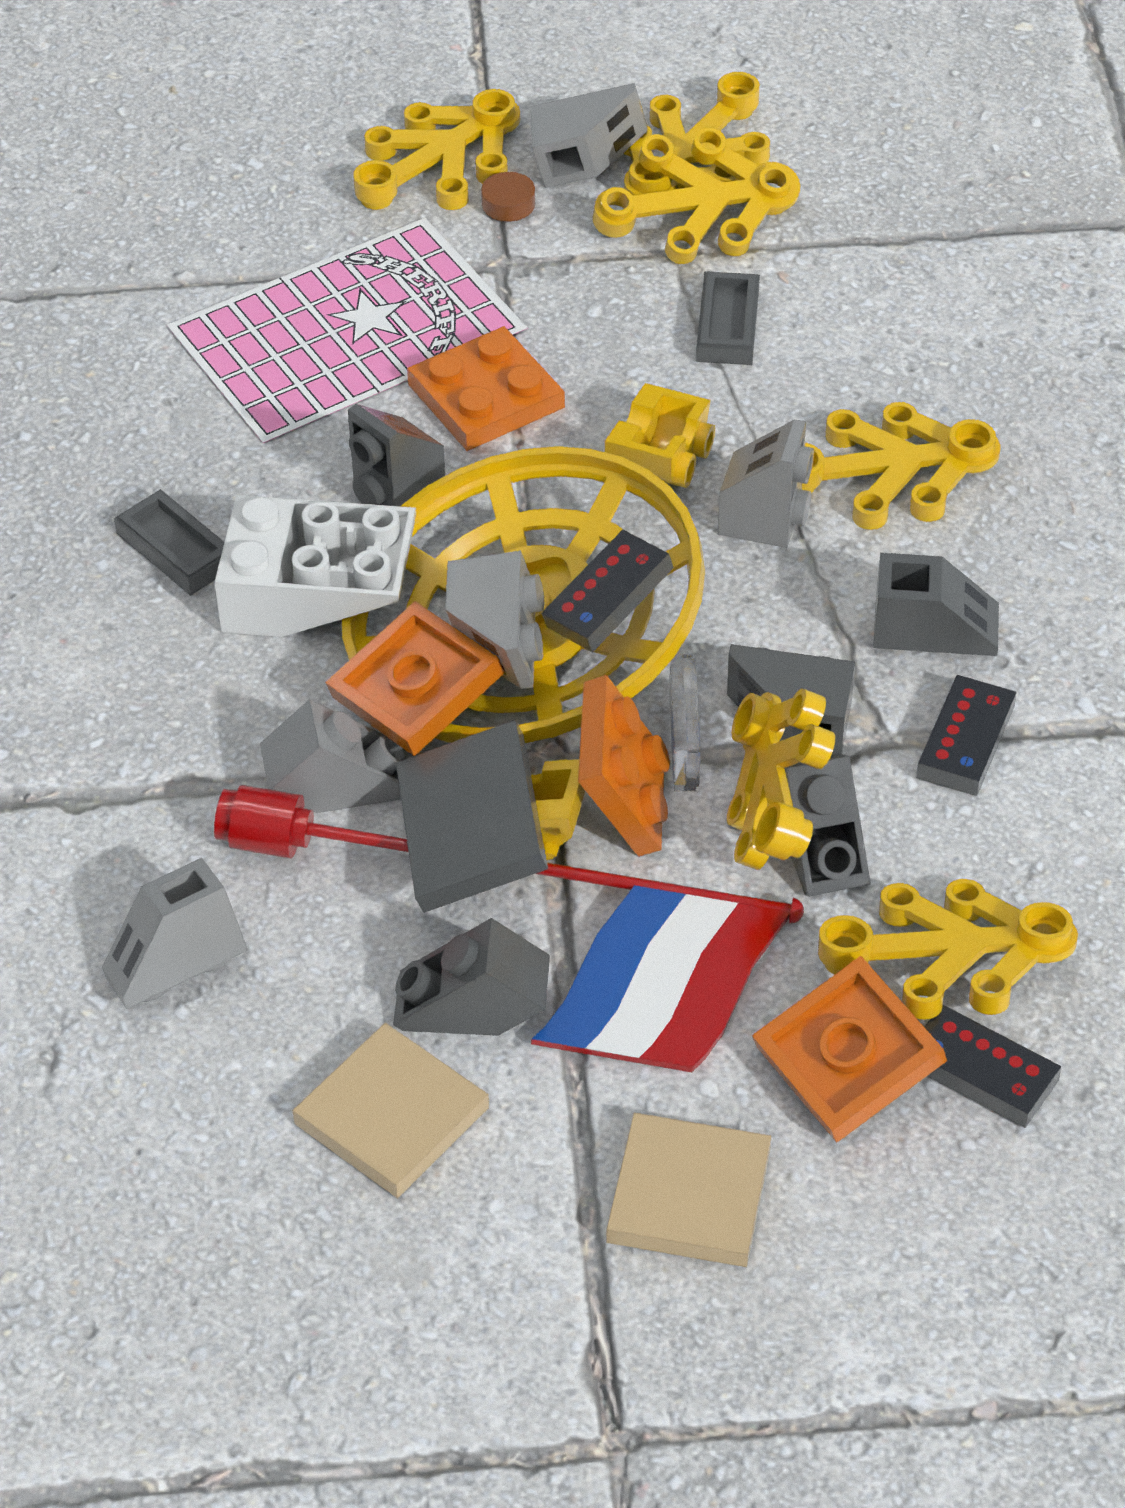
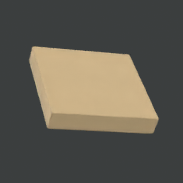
M385 1022L292 1111L295 1125L398 1199L489 1109V1094Z
M634 1112L606 1229V1243L747 1267L771 1149V1135Z

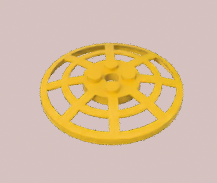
M563 446L528 448L490 456L461 467L427 485L400 506L416 508L412 537L418 530L442 512L471 496L487 490L489 491L496 518L462 535L445 548L436 558L410 544L406 570L420 578L414 586L406 609L414 601L428 609L433 595L438 588L446 592L448 561L466 559L477 550L501 539L503 553L521 550L530 575L538 574L540 576L544 591L545 610L588 565L586 561L599 541L602 540L609 544L622 530L621 527L611 522L626 491L641 497L659 511L676 532L680 543L665 551L669 553L674 567L668 575L687 565L689 581L687 596L680 615L663 642L641 639L653 611L655 590L653 589L634 609L628 629L624 635L612 632L594 651L607 657L586 674L559 687L555 667L568 661L582 649H587L547 628L541 614L543 611L535 612V622L538 623L542 635L543 659L534 661V694L520 697H496L481 694L467 707L476 711L493 713L537 710L538 721L519 725L525 743L553 738L580 728L582 706L563 712L562 702L582 694L585 681L604 675L609 676L624 661L643 664L616 686L623 697L633 698L652 683L675 657L692 630L703 596L705 566L702 544L688 508L674 490L649 469L624 457L594 449ZM549 477L583 478L604 483L589 513L561 508L533 509L519 512L512 486L514 482ZM540 529L577 531L567 549L551 545L528 546L524 532ZM369 611L342 619V639L349 660L376 637L367 636L366 624ZM449 724L435 739L452 743L494 727L479 728Z

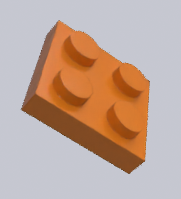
M505 326L407 368L408 385L466 451L565 408V391Z
M414 601L325 683L332 698L415 756L504 674V670L496 655Z
M607 675L585 681L583 687L578 782L638 857L662 850V822H665L668 818L667 802L663 794L664 772H667L670 767L666 745L659 735L651 734L640 719L638 709L633 700L628 696L623 697Z
M862 956L852 961L752 1035L758 1050L836 1143L947 1062L941 1045Z

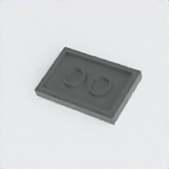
M516 720L396 762L414 895L423 913L548 869L524 736Z

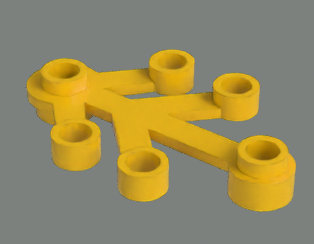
M731 72L723 75L717 84V104L687 133H685L681 121L680 100L672 95H658L650 101V123L660 128L662 135L671 140L675 155L689 163H697L698 161L694 159L691 152L696 132L704 127H713L721 131L732 119L743 120L750 117L759 105V81L755 76L746 72ZM647 125V132L624 152L625 155L630 156L632 159L630 169L624 177V189L628 190L632 195L687 188L663 173L648 171L641 165L639 155L642 142L646 137L652 135V130ZM748 132L741 137L726 139V147L759 165L769 161L770 139L765 134ZM701 143L706 149H716V146L712 143ZM712 164L711 167L699 168L722 182L738 180L715 164Z
M488 89L478 93L474 97L471 106H431L423 102L413 103L404 110L405 129H392L387 126H375L368 129L364 135L365 153L373 160L360 164L354 170L355 196L368 209H384L392 203L397 195V187L443 160L442 177L436 182L437 204L446 210L463 208L469 201L468 182L464 178L465 149L467 144L483 135V152L475 159L476 178L480 183L483 184L488 177L494 174L508 172L507 157L503 154L504 135L516 129L521 120L520 108L515 103L514 97L509 92L501 89ZM436 124L458 125L451 130H435ZM397 149H418L393 165L384 161L394 157Z
M704 127L696 132L691 148L692 155L701 164H715L737 178L738 180L722 182L675 155L673 153V143L669 138L664 135L653 134L646 137L642 142L639 155L641 165L648 171L661 172L687 188L632 195L628 190L621 187L609 188L597 197L592 220L595 228L600 233L608 237L618 238L629 234L633 230L636 218L695 210L684 226H677L670 230L665 245V253L671 261L678 264H687L696 258L701 240L726 206L748 202L738 218L728 219L722 224L718 236V246L723 253L729 256H741L748 251L753 233L766 215L781 214L792 207L798 199L801 186L798 176L790 167L778 162H765L757 165L726 147L724 134L716 128ZM701 143H712L716 146V149H706ZM659 150L664 153V156L655 157L648 151ZM767 183H773L780 187L774 188L769 186ZM609 205L620 206L624 209L614 210ZM727 234H739L744 240L733 241L728 238ZM685 241L691 247L688 249L678 248L674 244V242Z
M893 402L884 408L882 429L861 420L859 415L851 410L839 409L831 412L826 419L825 437L828 443L838 448H849L855 444H860L873 451L824 457L822 451L816 446L805 443V447L814 448V458L808 483H802V490L811 491L812 493L820 485L821 481L883 473L869 490L858 493L853 501L852 519L854 523L863 529L874 530L886 524L890 502L921 467L941 465L929 482L920 483L911 491V514L920 521L933 522L943 517L947 495L966 473H979L989 470L998 462L1001 445L994 429L983 421L966 419L949 427L918 413L915 407L905 402ZM916 435L930 443L915 445L906 440Z
M801 688L795 693L793 698L781 702L779 696L769 692L761 696L749 693L739 705L733 720L731 735L735 742L743 744L745 755L735 794L727 812V824L742 830L734 850V860L736 863L760 870L767 862L769 856L786 860L790 856L799 858L806 851L812 837L813 824L811 820L804 818L802 810L793 807L784 768L800 762L816 769H822L829 761L835 745V734L832 731L819 727L826 708L824 696ZM788 726L803 730L800 734L780 741L785 728Z
M957 879L947 885L944 908L921 897L919 892L911 885L893 883L884 887L880 893V918L885 923L897 927L908 926L915 922L930 931L873 935L870 925L862 919L849 915L835 916L826 920L819 929L818 956L825 965V968L834 975L859 956H862L867 963L876 960L940 956L922 974L910 976L903 985V1004L917 1019L924 1020L934 1018L941 1013L944 992L985 953L1007 952L991 970L986 969L975 973L970 982L969 1003L971 1007L982 1014L996 1015L1004 1012L1009 1007L1011 987L1036 963L1059 962L1073 954L1077 947L1078 931L1073 924L1070 913L1057 904L1037 902L1020 910L985 892L984 887L980 883L971 879ZM982 917L996 925V927H979L971 922Z

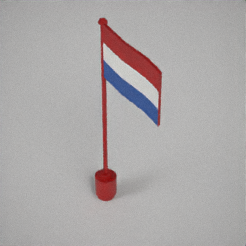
M240 785L238 790L223 789L218 800L214 821V837L216 840L228 841L231 849L292 859L297 847L307 848L311 836L408 852L407 839L313 823L314 812L311 809L304 808V797L300 794ZM547 863L548 869L536 874L630 890V892L597 933L564 1002L545 1027L531 1039V1045L692 1073L707 1058L723 1036L753 967L788 919L789 924L797 923L804 915L803 904L796 898H793L792 904Z

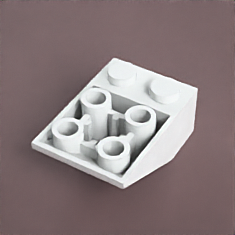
M236 495L215 579L221 633L284 637L398 603L416 518V508Z

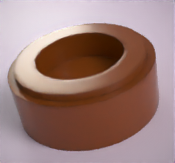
M501 172L488 177L482 184V209L489 217L499 221L512 222L521 220L530 215L535 208V185L529 177L521 173Z

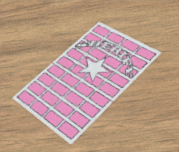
M422 218L166 325L262 443L408 381V367L495 329L505 326L512 335L528 329L426 218Z

